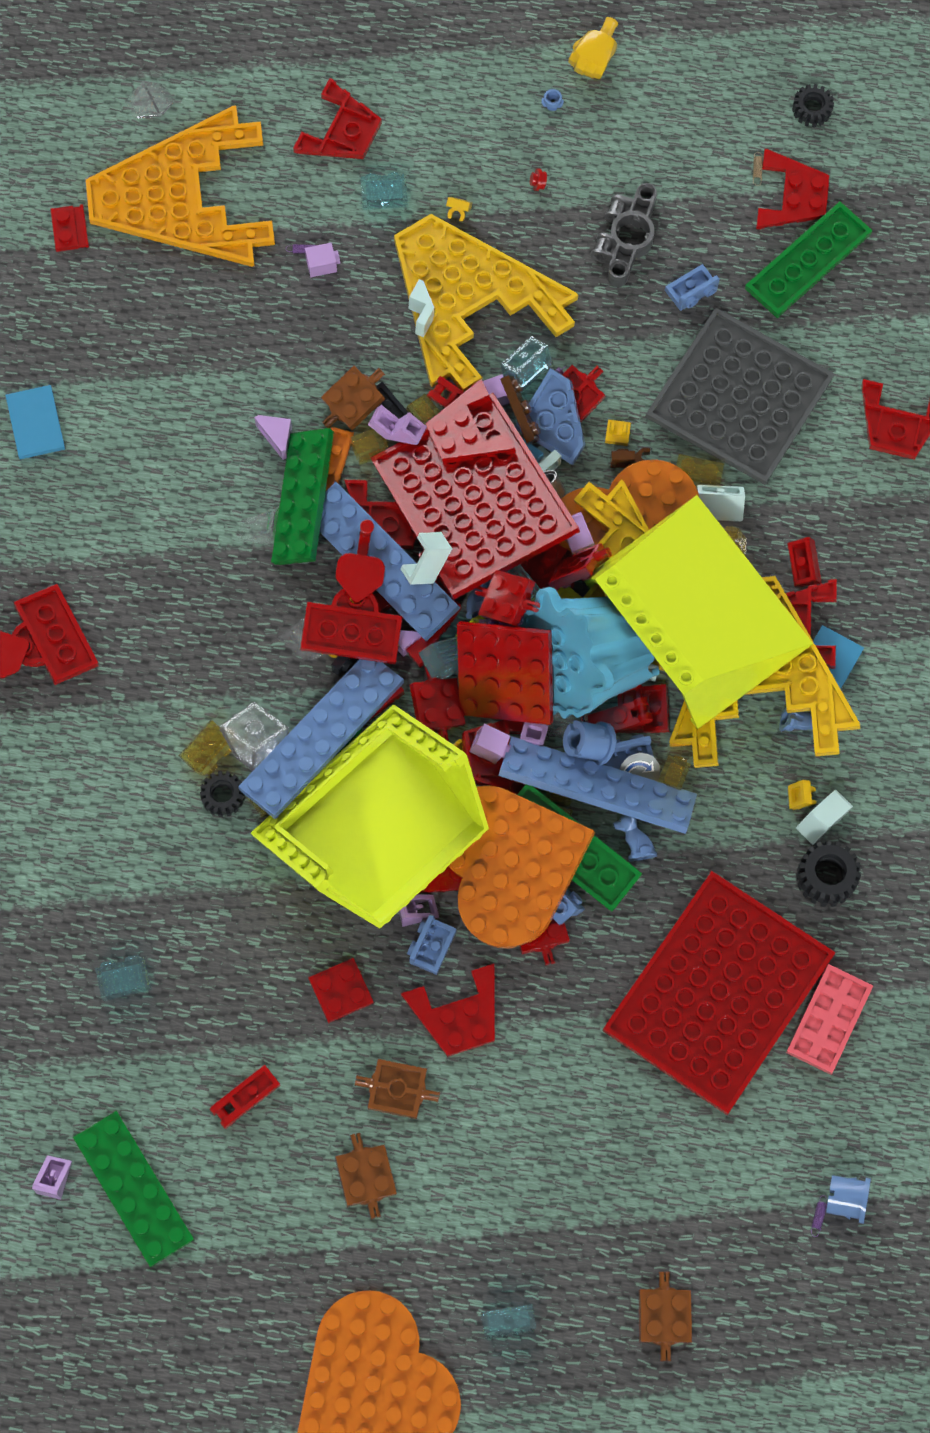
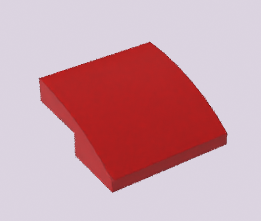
M640 684L617 695L618 706L632 702L639 697H647L649 702L647 708L653 717V721L648 724L620 733L670 732L668 686L666 684L642 686ZM638 710L632 712L633 717L639 715Z

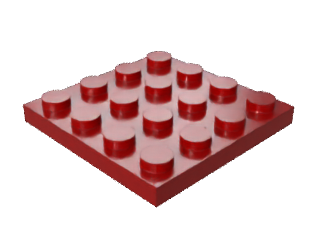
M460 621L457 624L459 707L464 712V715L551 725L553 723L552 630Z

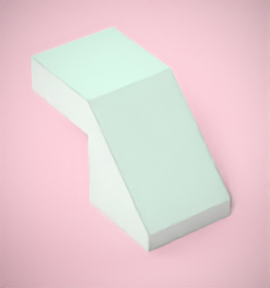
M419 279L409 296L408 309L420 314L416 321L415 334L421 337L425 336L433 321L434 305L424 281Z
M834 790L803 819L796 829L814 845L853 806L837 790Z

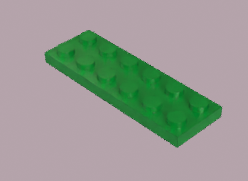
M839 201L745 285V290L776 318H779L872 234V229Z
M330 428L290 433L271 562L275 565L316 561L334 431Z
M525 784L518 793L519 796L577 822L533 786ZM594 835L572 881L613 912L641 877L642 873Z
M117 1110L73 1137L150 1268L194 1241V1238Z

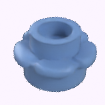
M556 89L546 91L544 98H542V105L550 111L561 108L564 103L561 93Z

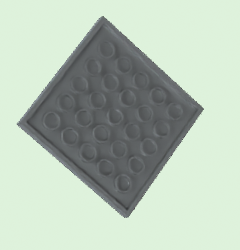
M715 308L654 400L645 418L766 485L835 374Z

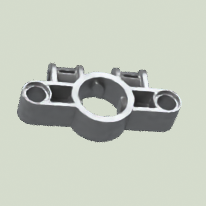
M650 183L641 184L637 188L634 199L622 195H613L610 201L612 204L604 216L608 222L612 223L611 234L599 233L596 238L598 241L596 247L591 251L590 255L594 260L609 264L607 279L614 287H621L626 284L635 259L646 255L652 247L654 225L650 217L655 206L657 190ZM642 196H648L650 199H644ZM629 224L638 229L640 227L643 228L646 232L644 242L635 246L623 243L617 237L620 233V228ZM614 272H620L623 275L617 276Z

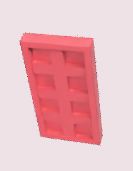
M828 964L786 1053L832 1075L873 985Z

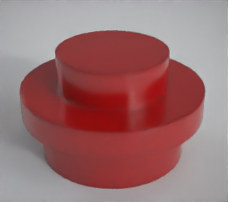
M537 168L530 175V186H533L534 191L544 190L547 182V172Z

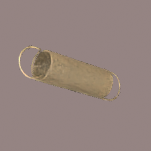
M754 154L753 180L755 177H759L762 181L763 158Z

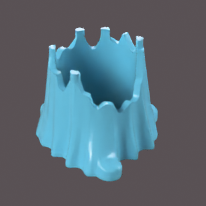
M546 587L540 589L536 594L535 602L540 603V608H535L539 609V611L533 612L528 610L524 614V621L520 627L552 630L553 716L559 712L563 719L568 718L572 714L579 718L586 713H590L606 700L635 688L660 673L658 667L648 668L654 661V656L608 596L576 599L561 598L556 589Z

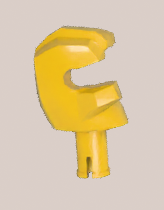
M606 17L600 31L590 30L574 43L568 63L574 67L575 72L592 79H601L611 57L617 50V42L612 38L618 26V22L615 19Z

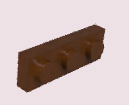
M510 375L501 378L500 380L526 443L534 444L540 441L538 435L541 432L536 421H532L529 413L532 410L528 401L523 400L521 395L523 388L518 378L515 379L514 376Z

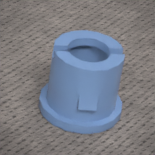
M575 720L573 724L570 723L564 732L563 747L569 756L589 759L597 765H603L611 759L615 751L616 733L610 723L599 722L592 724Z
M832 1175L830 1193H834V1196L829 1195L826 1213L844 1216L848 1219H859V1223L864 1224L871 1178L866 1177V1180L862 1181L857 1180V1177L846 1178Z

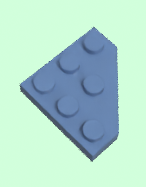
M550 368L529 402L532 410L529 414L532 421H536L541 432L538 435L540 441L537 443L551 452L556 450L563 460L574 465L585 447V440L571 380ZM517 422L515 428L522 433L519 423Z

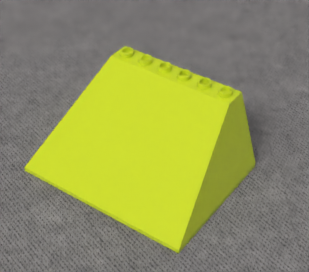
M698 495L694 496L593 571L594 574L584 581L589 588H592L594 584H598L674 682L683 695L692 717L690 720L697 729L813 645V642Z
M393 704L337 754L276 819L268 816L251 832V835L319 892L380 929L403 907L407 906L420 891L424 890L433 879L444 872L469 846L480 839L489 827L465 752Z

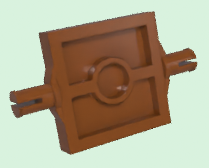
M353 366L321 397L332 412L322 423L327 428H330L339 420L344 422L353 431L386 399L378 391L376 385L385 375L384 372L378 367L368 377Z
M378 1059L376 1070L371 1078L357 1075L355 1080V1086L369 1088L368 1110L417 1119L419 1107L424 1099L438 1102L440 1092L426 1090V1068Z
M356 1133V1136L352 1134L350 1137L354 1150L347 1154L335 1156L346 1206L368 1205L370 1219H375V1214L376 1218H380L381 1215L377 1202L397 1194L385 1144L372 1148L364 1147L361 1133Z
M659 1272L658 1288L639 1290V1343H654L660 1346V1361H671L672 1345L692 1343L691 1290H676L669 1287L670 1272Z

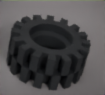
M808 84L806 89L801 87L799 92L797 91L794 97L792 112H795V119L799 118V123L804 121L805 126H809V123H811L812 127H816L817 123L821 126L824 124V121L827 122L834 107L833 95L830 96L831 92L829 90L824 92V86L818 89V84H814L813 88ZM809 100H815L820 103L821 109L819 111H810L805 107V103Z
M218 771V774L215 775L213 772L210 774L209 779L207 777L204 779V784H201L200 797L205 809L209 810L212 815L215 816L217 814L218 817L227 815L228 817L231 816V813L238 812V808L242 807L245 794L239 790L238 786L242 782L238 780V776L235 774L232 776L229 771H226V774ZM220 786L230 788L232 791L231 798L226 802L216 801L213 797L216 788Z

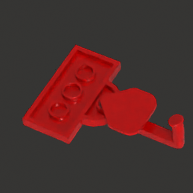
M364 520L360 524L361 530L357 554H343L337 562L335 577L343 589L334 596L331 605L307 602L300 650L396 664L402 616L379 613L378 602L372 593L383 584L385 566L379 558L368 556L370 536L374 530V524L371 520Z
M58 584L14 602V607L22 623L14 629L12 634L0 631V679L17 673L22 664L29 667L45 665L54 685H57L98 667L99 663Z

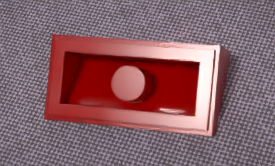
M805 537L787 543L794 586L822 584L815 540Z

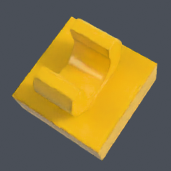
M448 197L446 206L452 207L448 211V218L451 219L453 213L458 211L461 215L459 221H464L466 217L465 211L469 212L471 210L473 202Z
M608 419L605 443L628 446L631 422Z
M801 780L788 786L789 809H801L817 803V800H812L811 793L815 792L816 788L811 786V781Z

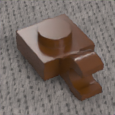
M641 448L637 453L628 449L611 451L610 468H627L634 463L644 461L642 456L650 455V448Z

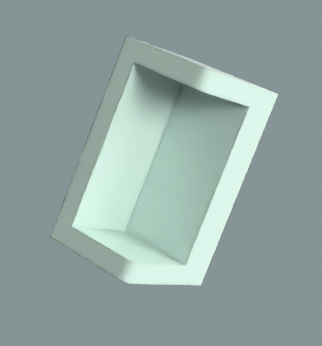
M442 532L419 533L417 536L425 550L417 564H404L401 567V571L410 585L432 584L435 582L452 550Z

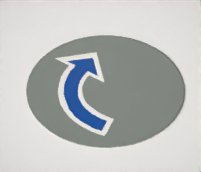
M635 753L629 756L620 767V770L658 781L660 778L661 770L658 761L647 753Z

